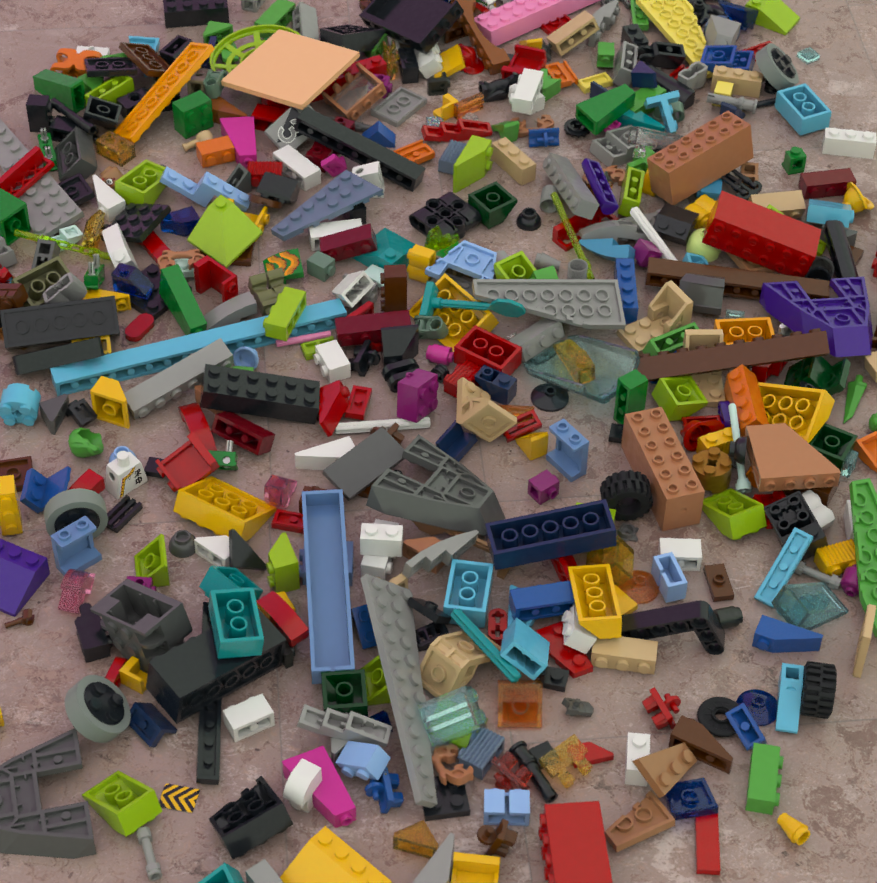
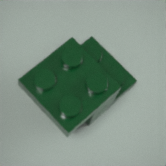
M822 356L802 359L789 366L784 385L798 387L801 380L818 389L826 390L832 396L845 389L851 362L845 358L831 366Z

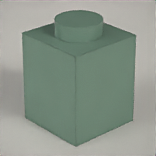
M317 250L307 259V274L323 282L335 274L334 258Z

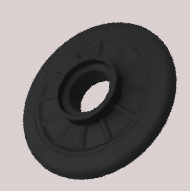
M725 697L709 698L698 708V722L714 736L729 737L735 735L736 732L728 718L719 720L715 715L719 713L725 715L726 712L739 706V704Z

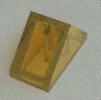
M424 820L394 832L393 849L431 859L439 848V844Z

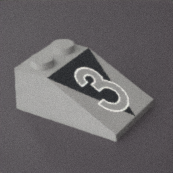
M290 107L264 131L278 149L288 144L297 149L308 139L307 136L294 130L296 119L303 110Z

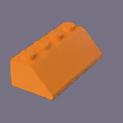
M741 364L727 374L724 394L726 401L736 404L740 436L742 437L745 436L746 426L769 423L757 377L752 371Z

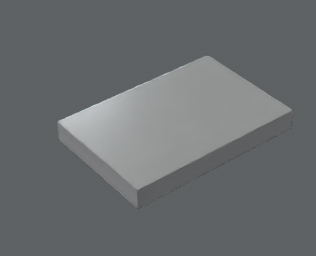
M400 86L371 110V115L388 124L399 127L427 104V98Z

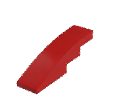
M458 118L456 124L440 122L439 127L423 125L421 129L424 141L450 142L452 139L453 141L469 140L472 135L483 138L493 134L489 122Z

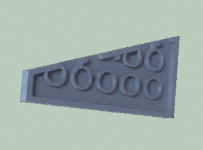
M345 170L271 229L272 234L283 241L291 239L303 233L304 229L310 226L316 227L320 225L321 221L325 219L331 220L352 210L355 205L361 202L365 204L376 195L378 197L384 195L383 189Z

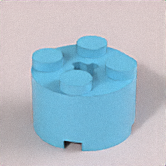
M13 383L8 385L6 389H3L0 399V417L4 419V423L9 426H13L15 423L33 426L38 416L39 403L41 401L40 393L36 389L35 391L29 389V385L22 383Z

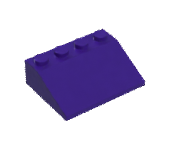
M0 539V611L16 617L50 575L48 560L42 555Z

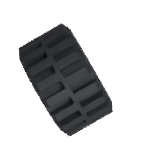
M622 470L619 473H612V476L606 477V480L601 483V500L606 499L608 507L616 509V521L637 520V518L647 514L653 506L649 479H647L646 475H641V472Z
M807 661L805 664L800 705L801 715L824 719L830 717L833 710L837 682V670L834 664Z

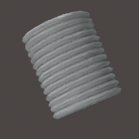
M546 185L541 192L540 208L546 213H553L559 207L560 193L554 185Z
M582 259L571 260L568 263L567 279H587V262Z

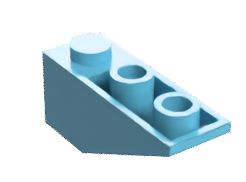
M782 663L778 681L775 731L795 734L798 732L804 666Z

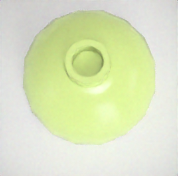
M705 228L694 230L688 238L686 252L703 255L707 262L717 260L721 250L702 243Z

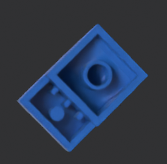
M705 45L700 62L707 65L708 71L712 73L715 65L752 71L755 63L754 50L738 51L737 45Z

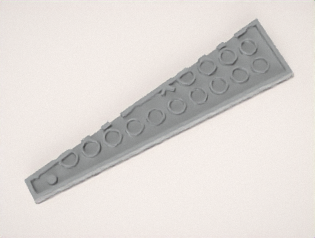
M0 119V166L5 173L29 151ZM48 172L18 198L27 204L30 226L37 240L50 238L57 234L59 229L68 227L84 217L82 210ZM34 174L29 175L26 179L32 178ZM22 185L17 186L14 190L20 189Z
M366 573L361 577V582L415 804L433 808L438 803L425 709L426 698L423 693L413 608L407 604L409 598L413 597L410 589Z

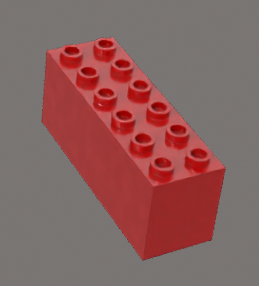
M721 190L709 214L702 243L784 275L805 277L816 258L822 229Z
M600 802L544 804V812L540 814L538 833L539 840L543 842L541 856L546 864L544 866L545 880H548V883H613Z

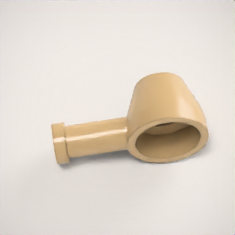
M209 130L201 131L196 136V139L183 143L182 147L187 152L189 149L196 147L197 142L213 139V135Z

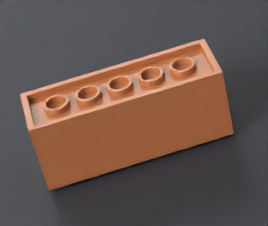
M726 111L647 158L651 191L669 204L676 205L753 159L751 125L730 111Z
M657 407L625 414L621 447L634 472H641V475L644 474L649 479L653 498L651 510L661 531L699 524L705 490L663 408Z

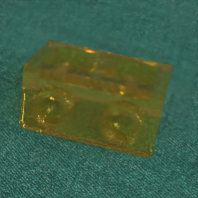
M100 209L86 221L80 243L93 253L97 252L102 234L101 228L104 225L105 213Z

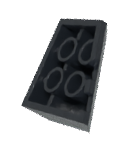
M350 24L320 28V41L358 52L372 51L385 34V29L375 30L373 27L362 28V26Z
M262 776L256 779L257 784L250 790L245 788L240 793L241 798L236 802H228L209 818L211 825L232 859L245 855L250 849L264 844L269 838L286 831L288 827L293 825L283 802Z

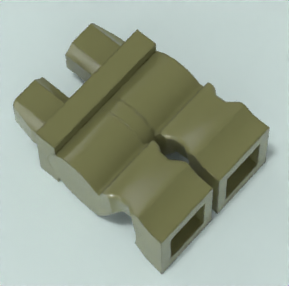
M282 267L267 271L266 275L263 272L249 277L248 287L250 293L254 295L262 316L270 314L271 306L277 302L278 294L282 293L285 286L290 287L289 284H284Z

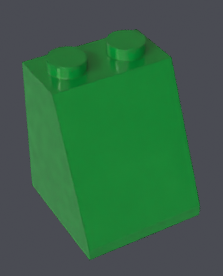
M0 188V236L5 239L6 245L9 246L28 233L31 228L27 204Z

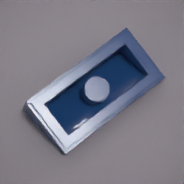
M744 703L725 713L747 751L752 750L754 742L767 744L764 735Z

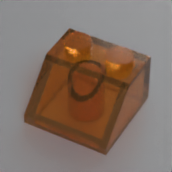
M497 680L498 727L542 728L541 680H519L511 683L509 680Z

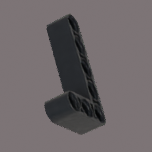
M699 600L621 615V636L648 640L694 631L707 653L719 655L724 652L725 631L711 606L705 601Z

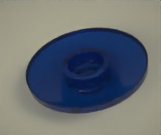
M752 689L743 692L737 698L736 703L739 705L744 703L758 726H766L776 720L777 700L770 693Z

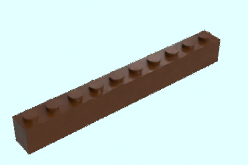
M653 257L648 258L645 285L663 287L666 282L672 280L679 287L683 276L686 273L725 277L724 296L760 300L763 283L798 281L810 299H823L830 296V281Z
M817 328L811 329L809 333L802 334V331L791 332L790 336L783 337V334L772 335L771 339L765 340L764 337L752 338L751 342H745L742 339L733 341L731 345L721 342L714 344L715 347L707 348V345L696 346V350L688 351V348L677 349L676 353L661 351L657 352L658 355L650 356V353L641 354L639 358L635 359V366L650 382L665 377L690 376L732 370L741 364L745 367H753L827 356L830 350L827 332Z

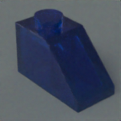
M193 206L170 212L160 223V228L163 232L186 237L191 234L200 217Z
M119 263L112 273L114 291L148 299L155 288V285L137 267Z

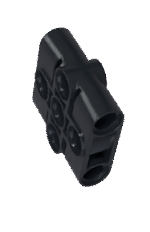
M448 192L438 199H428L426 206L409 215V221L415 229L437 245L443 246L453 239L463 238L466 231L482 222V216L470 204L454 193Z

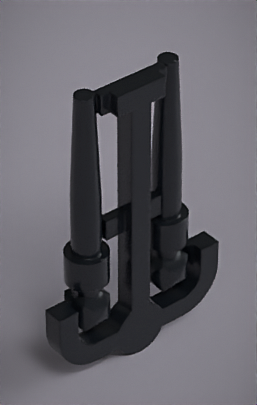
M735 169L731 172L739 177V180L730 173L721 177L724 182L738 193L736 194L737 197L749 200L750 195L758 194L762 190V184L759 181L752 182V179L745 177Z

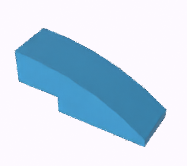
M613 238L579 240V244L601 258L614 262L616 258L635 260V249L629 244L619 245Z

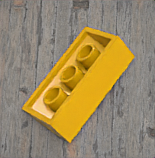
M610 564L568 567L579 625L599 639L621 638L622 616Z

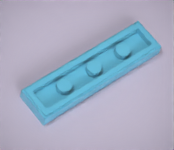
M794 527L754 596L756 600L774 608L813 540L812 535Z

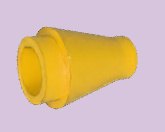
M782 813L778 817L777 823L792 843L802 845L808 840L810 831L807 825L789 816L787 813Z

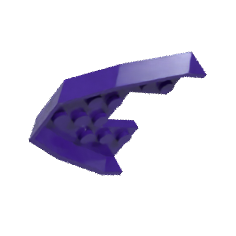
M864 276L831 278L830 286L838 295V298L810 299L798 281L763 283L760 304L766 312L792 331H802V334L809 333V330L821 328V331H826L830 350L829 354L836 358L871 355L873 330Z

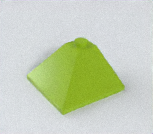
M220 194L207 207L187 238V241L225 268H228L263 232L233 202Z

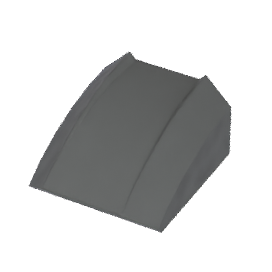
M686 273L680 280L679 288L694 302L692 311L721 315L725 277Z

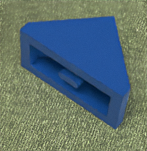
M380 121L362 133L364 137L384 147L395 148L396 134Z

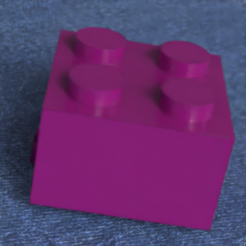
M419 368L412 373H406V377L398 382V418L417 423L437 408L438 374Z

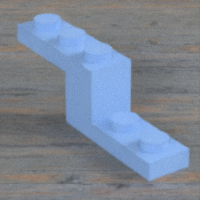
M166 167L159 181L203 207L208 205L214 195L218 197L220 194L225 198L234 199L235 205L243 212L247 211L251 202L248 200L249 195L207 171L200 181L195 183Z

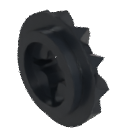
M576 118L570 119L564 124V131H566L567 135H571V137L577 136L579 138L580 136L585 137L586 134H590V130Z

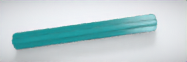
M454 609L450 616L511 683L518 682L521 677L520 672L500 656V651L461 609Z

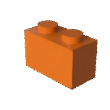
M228 135L196 143V154L202 168L235 161V148Z

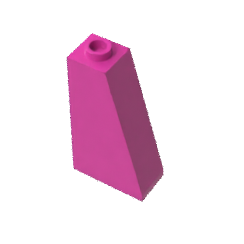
M254 116L220 118L222 136H229L235 148L237 164L241 163L247 169L248 161H257Z
M324 746L282 761V772L286 780H288L290 774L302 758L321 767L322 782L312 794L313 807L334 828L347 826L356 820V807Z

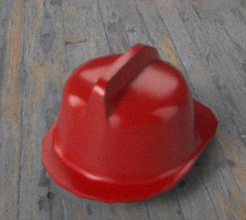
M461 43L458 44L465 63V68L461 69V71L472 75L483 72L484 64L477 57L475 49Z
M716 419L707 421L692 420L688 422L683 430L680 431L684 447L688 451H696L698 437L722 430L725 426Z

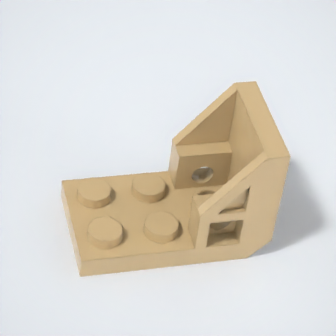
M672 280L666 282L648 305L647 317L626 325L625 329H617L616 335L638 357L644 354L643 349L650 339L690 324L694 302Z
M685 329L682 348H688V351L696 350L695 347L707 345V348L715 347L714 344L724 341L723 329ZM722 371L691 375L708 401L705 407H718L719 401H726L721 375Z
M464 377L457 381L456 423L489 443L517 424V417L491 401V395L486 391H483Z
M463 630L440 635L430 644L420 665L422 686L441 702L452 700L472 679L478 665L490 662L491 660ZM486 636L492 642V644L499 651H501V647L493 640H491L488 636Z

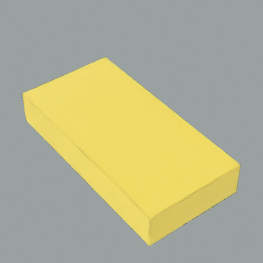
M606 72L579 79L577 84L582 92L586 94L590 93L591 82L595 81L606 88L613 86V80Z

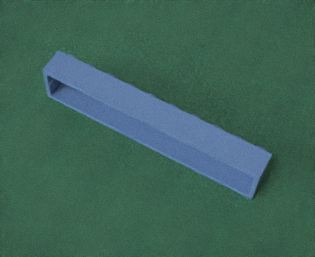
M343 489L301 491L312 684H322L321 672L355 670Z

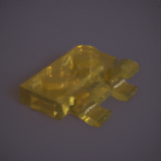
M392 40L391 46H387L386 41L383 42V59L387 63V75L390 76V80H396V73H398V65L395 62L399 59V54L395 50L394 40Z
M575 734L542 756L538 761L552 779L558 775L566 789L572 786L575 781L573 775L567 770L568 767L576 763L578 770L583 776L590 773L593 768L591 763L584 757L588 750Z

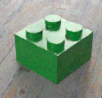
M201 90L172 102L174 129L185 139L214 127L212 100Z

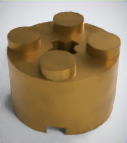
M710 447L709 450H703L693 455L692 467L704 490L711 491V494L725 491L731 482V458L726 453L720 451L718 447Z

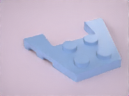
M464 240L448 251L445 257L437 259L434 265L426 267L425 275L439 280L446 269L450 268L475 279H493V265L496 263L497 252Z

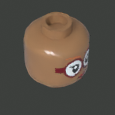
M109 166L99 174L101 176L100 179L113 190H115V181L123 176L115 166Z

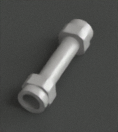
M800 561L794 571L795 574L800 576L806 574L828 584L829 588L837 590L840 588L841 578L838 575L832 574L830 576L806 566L804 561Z
M141 827L136 831L138 842L142 845L146 858L148 879L155 881L162 877L160 864L156 862L150 828Z

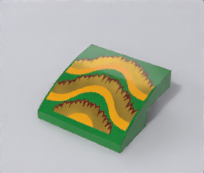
M298 248L277 253L263 260L265 274L267 271L282 267L284 284H286L288 279L304 278Z

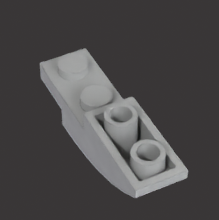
M613 0L605 4L592 15L595 17L600 30L589 37L588 46L595 47L597 41L601 39L602 32L604 33L605 30L609 31L611 26L615 25L616 16L620 14L619 0Z
M631 220L603 221L584 227L578 232L581 239L613 238L617 241L618 237V239L623 241L633 239L637 242L639 238L650 241L642 229L637 228L636 223Z

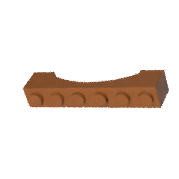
M457 0L464 10V13L457 21L461 23L464 33L468 35L471 45L475 47L478 57L483 61L484 68L488 70L490 75L501 73L503 65H509L510 58L504 48L496 47L479 30L473 16L476 0Z

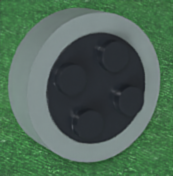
M768 43L756 53L755 59L763 74L762 83L767 80L779 91L793 87L799 82L798 73L791 58L778 46Z
M82 488L69 489L56 494L47 502L44 508V519L48 534L52 535L86 515L97 528L92 533L93 539L105 530L108 524L104 499L95 491Z
M98 675L85 676L70 688L65 696V709L70 722L79 733L91 741L98 743L110 742L123 732L130 723L131 712L127 699L114 683Z

